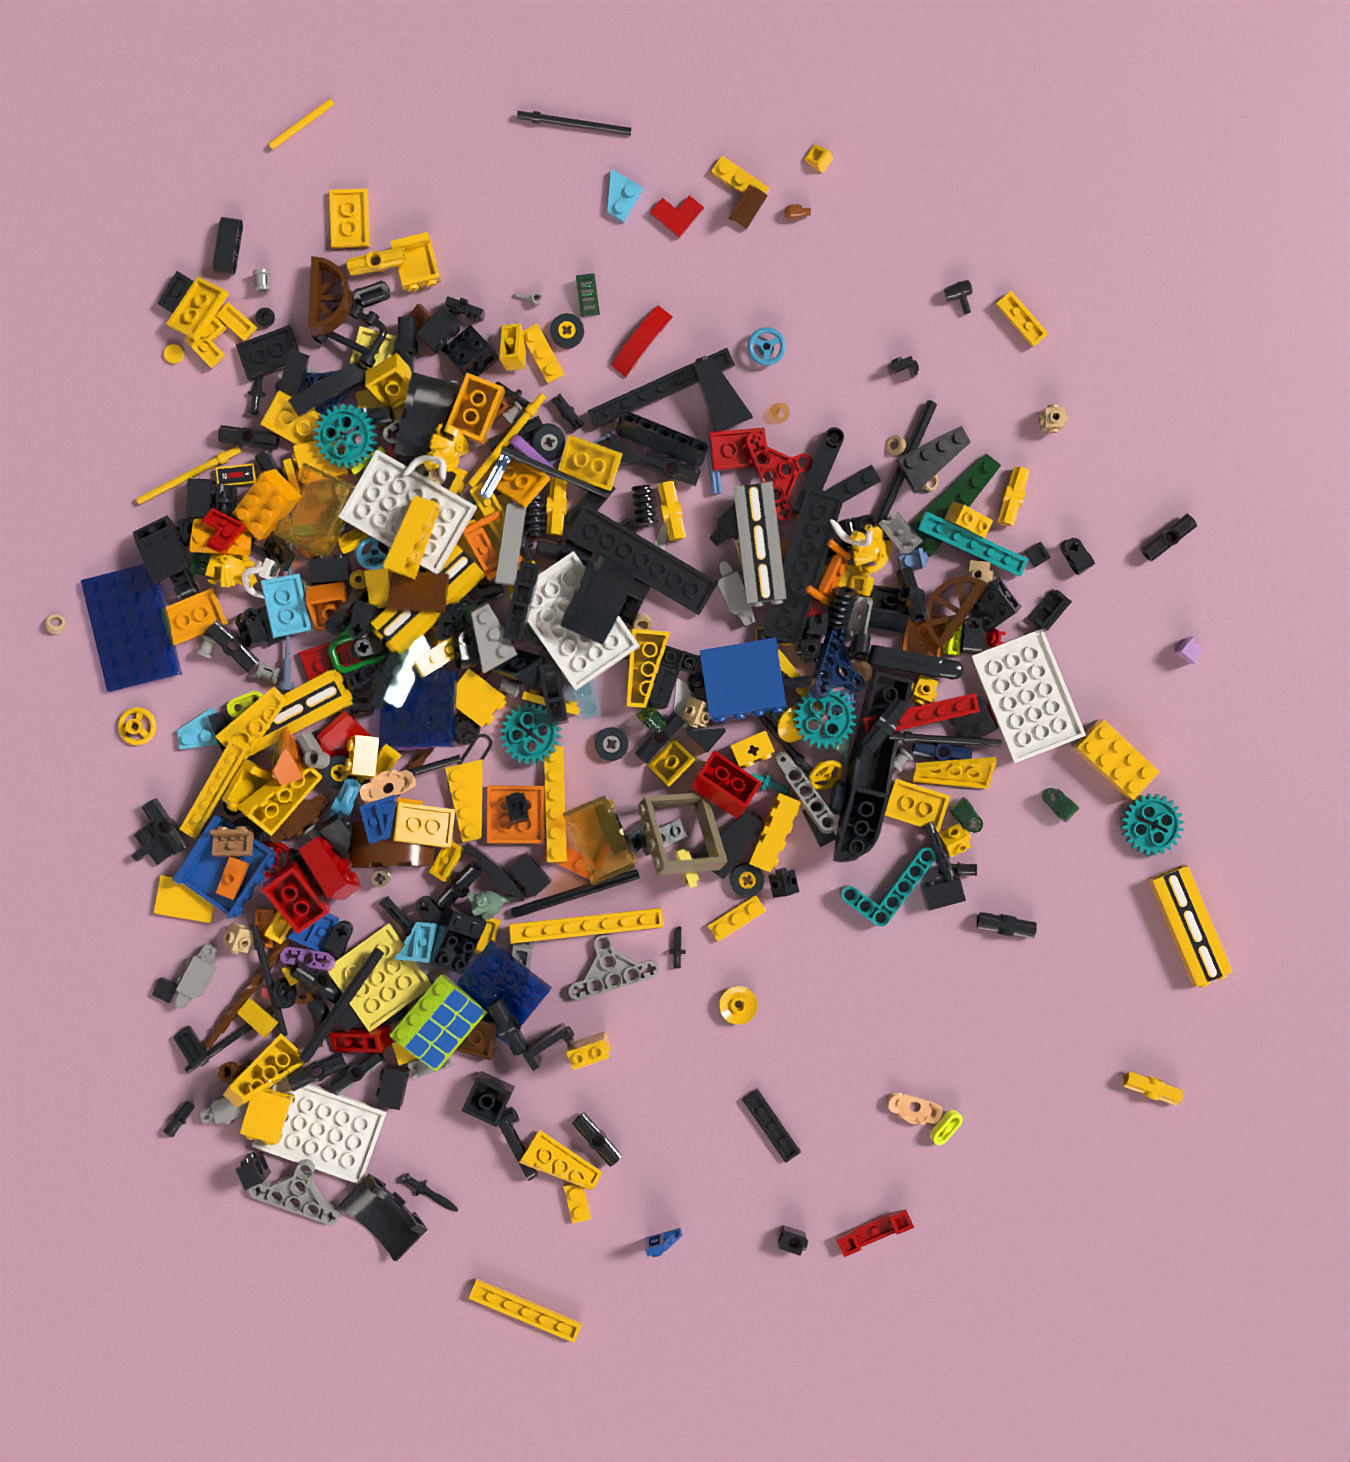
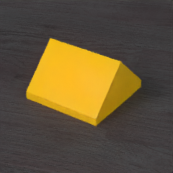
M673 739L647 766L669 787L696 759L680 743Z

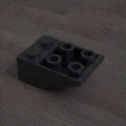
M168 515L133 531L136 546L154 584L190 567L183 543L180 541L179 535H177L178 530Z
M446 904L438 921L430 964L464 975L487 922L479 915L475 916L471 912Z

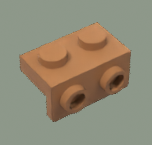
M237 826L235 829L230 830L227 827H217L216 830H210V835L213 836L212 856H252L254 833L249 831L247 827Z

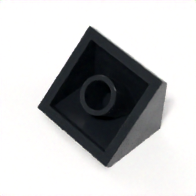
M518 649L516 650L517 655L491 669L492 672L536 686L540 676L539 665H543L545 660L542 656Z

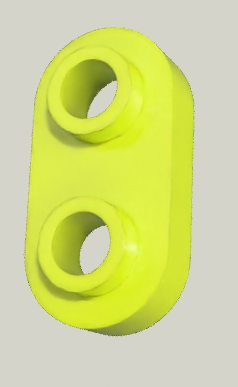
M252 691L230 700L227 704L228 713L232 717H239L254 704L253 700L255 697L260 699L263 694L258 691ZM238 704L241 706L239 712L236 710V705Z
M950 1110L945 1113L942 1119L932 1128L930 1132L931 1140L936 1145L946 1143L961 1126L963 1117L956 1110Z

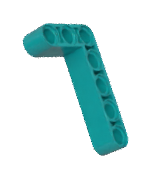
M926 846L918 848L877 904L852 885L843 886L840 890V897L875 925L883 927L889 923L936 858L934 851ZM928 850L930 857L924 861L921 858V854L923 851ZM912 866H917L919 869L918 874L915 876L910 875V868ZM902 881H906V890L899 891V883ZM848 889L854 891V896L851 899H846L844 896L845 891ZM895 897V905L888 906L887 899ZM862 901L869 902L867 910L860 909ZM883 912L885 915L884 919L877 922L875 920L876 914Z

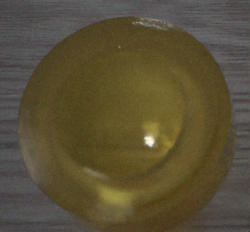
M775 403L770 409V416L774 421L785 422L789 417L790 409L785 403ZM780 408H783L785 414L780 418L778 413Z

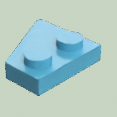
M613 169L610 171L607 212L624 223L644 188Z
M210 708L177 730L179 749L218 745L207 716L215 713V708Z
M416 922L411 934L404 941L405 945L400 953L396 954L395 959L430 963L437 924Z

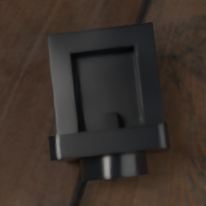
M912 356L904 359L898 357L891 361L887 369L889 374L892 375L908 368L913 379L918 375L919 366L917 361L912 359Z
M514 792L505 796L510 824L530 821L525 794Z

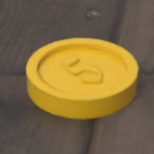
M170 344L164 350V357L169 363L177 364L183 360L184 351L179 345Z

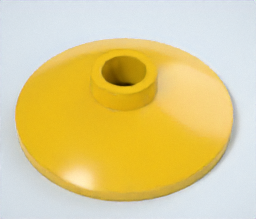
M792 706L785 710L778 721V735L786 742H796L804 736H798L801 729H795V726L799 722L793 721V718L799 717L794 713V710H800L798 706Z
M734 986L723 993L719 1007L722 1016L728 1022L741 1025L748 1023L754 1018L758 1009V1002L750 989L743 986ZM741 1001V1007H736L735 1002Z

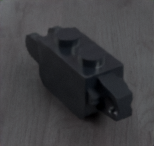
M735 503L717 519V528L709 537L716 547L727 539L730 541L732 538L736 540L739 537Z

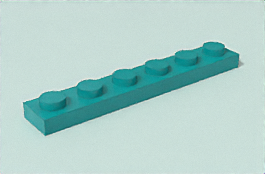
M929 512L924 513L917 529L977 558L990 562L1018 577H1021L1029 560Z

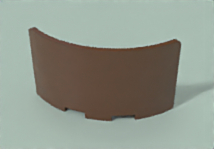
M393 819L390 838L374 844H370L368 841L364 822H352L351 868L434 866L433 846L393 841L395 819Z

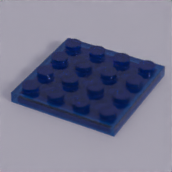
M399 670L397 674L398 684L395 690L390 692L384 710H380L379 747L387 744L390 747L454 748L458 671L434 670L428 675L421 677L417 670Z
M493 940L488 943L456 984L487 1011L483 1018L494 1021L487 1005L497 998H503L511 1014L519 1019L521 1026L552 989L550 985ZM497 1033V1037L507 1044L505 1038H501Z

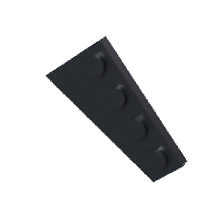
M960 426L898 458L896 462L913 493L915 494L971 441L963 427Z

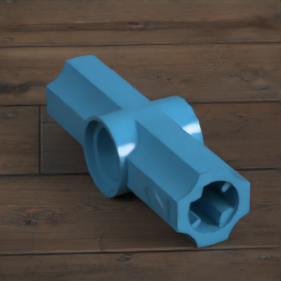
M352 778L345 779L339 795L336 796L332 804L331 812L327 819L339 811H342L344 815H350L355 804L354 800L361 787L357 780Z

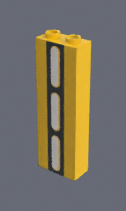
M457 544L440 573H448L450 575L446 607L449 603L461 600L486 576ZM429 569L426 571L427 573H434ZM386 608L371 624L376 628L373 632L380 639L384 637L388 641L385 645L392 652L396 650L402 655L440 619L442 613L392 611Z
M330 670L284 694L283 696L287 700L286 704L249 757L255 756L274 746L284 727L287 726L293 736L353 705L351 693L345 689L341 674L336 670Z
M1182 864L1149 878L1148 882L1191 984L1202 988L1208 986L1210 981L1215 979L1222 980L1228 977L1227 974L1233 971L1189 866Z

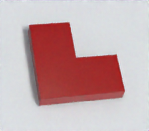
M690 195L678 209L662 197L650 214L678 238H681L704 210V207Z
M214 508L201 520L203 526L215 532L207 542V547L222 555L227 553L246 529L245 524Z

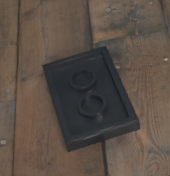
M290 325L236 344L249 382L284 369L291 349L300 352Z

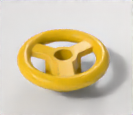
M130 708L121 715L118 721V731L125 742L131 745H143L149 742L155 735L156 720L144 708ZM133 713H137L136 718L128 720L126 727H124L126 718ZM143 715L150 721L149 732L143 728ZM135 723L138 724V729H137V730L134 729V724H135ZM126 733H140L144 738L135 740L128 737Z
M835 760L820 762L811 771L808 780L815 790H827L833 787L836 780H841L844 768L840 762ZM834 767H837L838 773L836 777L833 778L831 772L834 769ZM821 780H823V781H826V780H827V781L829 782V783L824 784V785H817V784H815V782H818V781H821Z

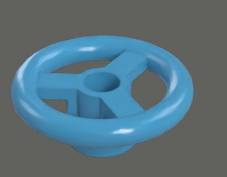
M760 328L748 340L749 355L760 365L769 366L776 364L785 354V339L774 328ZM763 333H770L776 336L771 341H763L757 337ZM780 342L779 353L776 357L770 359L774 345ZM753 344L759 346L758 351L760 355L764 356V360L755 354ZM769 345L770 349L765 350L763 346Z
M372 536L359 543L356 548V559L366 569H382L388 555L378 548V544L381 541ZM372 542V548L369 550V553L362 556V549Z

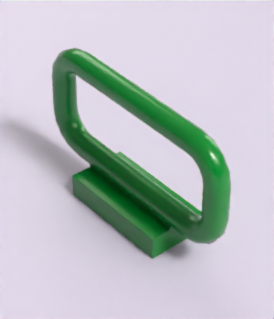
M373 625L370 634L374 633L373 630L376 629ZM349 626L341 633L342 636L332 640L328 647L331 663L340 674L354 671L366 664L376 665L383 662L386 653L348 667H343L336 654V648L343 643L357 639L349 634ZM360 626L357 627V630L362 633L363 629H360Z

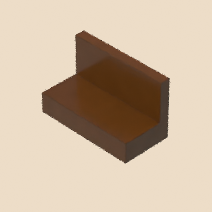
M750 184L728 219L734 220L748 229L769 195L755 185Z

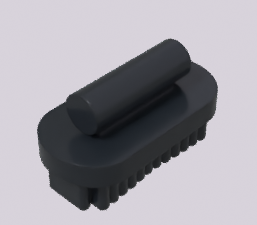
M380 280L374 284L355 289L353 298L356 304L365 308L388 300L391 292L386 282Z

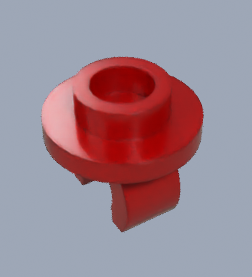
M992 628L986 635L987 644L990 647L1004 644L1005 642H1001V635H1006V632Z

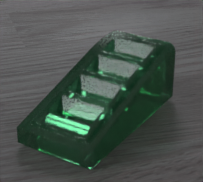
M595 274L577 275L576 283L581 317L600 315ZM592 281V284L581 285V283ZM593 289V292L582 293V290ZM594 297V300L583 301L584 298ZM595 305L593 309L584 310V306Z

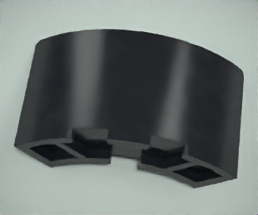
M415 372L411 373L394 454L415 459L420 456H429L428 453L431 452L429 443L432 435L436 434L435 429L439 424H442L440 431L446 435L444 429L451 414L458 386L456 383Z
M594 551L587 562L580 581L579 591L574 594L566 608L560 626L599 644H604L622 610L637 570Z
M368 1174L338 1207L364 1225L384 1246L393 1261L397 1262L428 1229L416 1212L411 1213L404 1205L406 1201L397 1192L392 1194L386 1189V1183Z

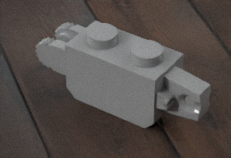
M722 561L718 567L722 577L718 582V589L729 613L738 615L744 626L750 625L755 622L752 604L747 603L743 574L739 575L737 571L733 572L731 566H729L730 564L727 561Z
M207 943L199 954L189 958L185 966L187 967L185 974L182 973L176 983L178 984L176 991L179 992L177 1000H175L176 1007H186L192 999L204 994L218 968L216 962H214L217 952L216 947Z
M224 1095L213 1101L211 1107L200 1112L202 1123L216 1122V1124L223 1123V1125H228L235 1122L234 1119L240 1117L244 1120L249 1101L237 1108Z

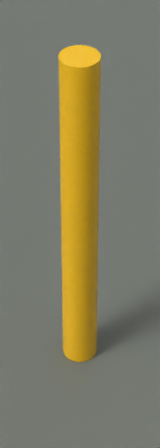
M329 98L268 144L272 150L335 105L333 101Z

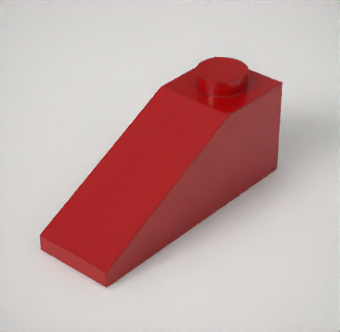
M379 1025L370 1032L366 1027L350 1029L347 1032L346 1030L329 1033L334 1052L380 1053L393 1043L390 1036V1025Z

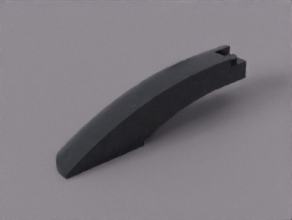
M873 671L869 689L866 690L858 722L860 726L856 730L845 781L846 793L843 807L839 814L834 862L857 860V858L868 853L879 838L890 797L891 779L899 740H888L886 737L875 753H872L860 744L866 735L862 718L879 715L881 712H884L895 696L908 704L913 680Z

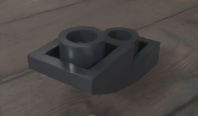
M458 601L448 604L445 613H442L434 635L435 639L443 640L450 638L453 631L452 622L459 621L462 616V602Z
M666 645L660 664L696 675L701 656Z
M814 804L811 806V810L819 812L821 806ZM805 809L802 810L819 847L836 840L834 831L829 834L822 833ZM828 819L822 821L824 827H831Z

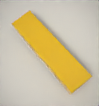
M779 649L781 672L789 678L801 677ZM810 687L798 688L794 692L801 697L808 698L807 692ZM814 703L812 705L819 711L823 709V706L820 703ZM826 707L824 715H826L829 711Z

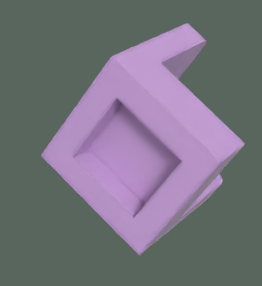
M1187 637L1175 651L1188 664H1196L1198 661L1196 658L1203 651V648L1194 642L1196 640L1194 637Z

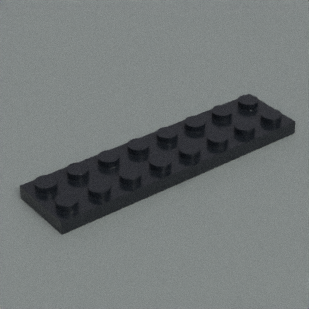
M807 486L783 564L787 599L783 600L782 604L770 606L762 635L799 646L814 599L813 596L806 592V587L810 585L817 589L829 550L827 542L832 540L835 531L830 520L838 521L845 497Z
M587 504L584 505L566 536L567 539L591 553L596 551L636 569L635 579L645 583L698 616L718 584L716 580Z

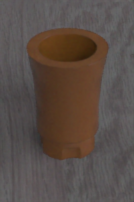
M245 1059L237 1062L223 1063L219 1067L218 1077L221 1081L233 1083L253 1061Z

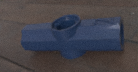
M914 741L912 754L943 761L972 758V749L945 743ZM941 746L946 748V755L944 757L938 755V749Z

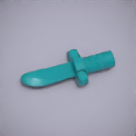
M755 773L751 774L762 782L761 790L765 791L766 787H770L784 794H789L787 787L770 780L771 775L767 774L766 778Z

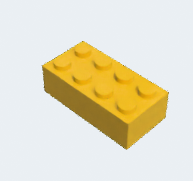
M1098 719L1086 731V736L1081 737L1072 746L1123 796L1130 800H1134L1159 773L1145 757L1104 719Z

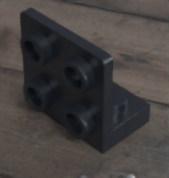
M471 325L442 350L464 376L469 373L478 377L499 359L492 347Z
M997 577L985 588L970 613L982 622V629L985 633H988L992 628H996L1016 614L1022 606L1000 577Z

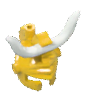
M439 424L435 429L436 434L432 435L429 443V448L431 449V452L428 453L429 456L425 455L414 459L403 473V476H408L418 465L424 463L427 470H434L438 467L441 479L445 480L446 472H453L459 464V458L469 453L468 441L457 429L449 424L444 429V432L454 437L443 434L440 431L442 424Z
M830 520L837 535L845 542L853 544V559L860 572H863L862 564L875 561L876 565L865 568L868 574H872L880 570L887 563L892 551V542L884 540L882 529L878 526L872 527L869 524L864 527L865 534L853 531L850 536L842 530L836 521Z
M211 554L206 576L212 577V579H208V582L216 585L218 581H221V587L235 586L239 583L252 596L264 599L263 592L253 588V585L257 582L254 574L260 573L263 567H254L255 562L250 560L249 555Z

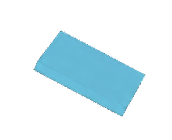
M299 573L261 581L273 638L312 630Z

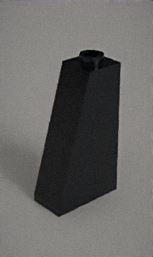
M706 356L695 359L696 363L692 364L714 430L719 431L752 419L751 412L713 358L707 359Z
M747 811L719 833L728 862L720 870H713L712 872L723 880L764 824L760 821L762 819L760 815L754 811L751 814ZM706 845L696 851L692 858H709Z

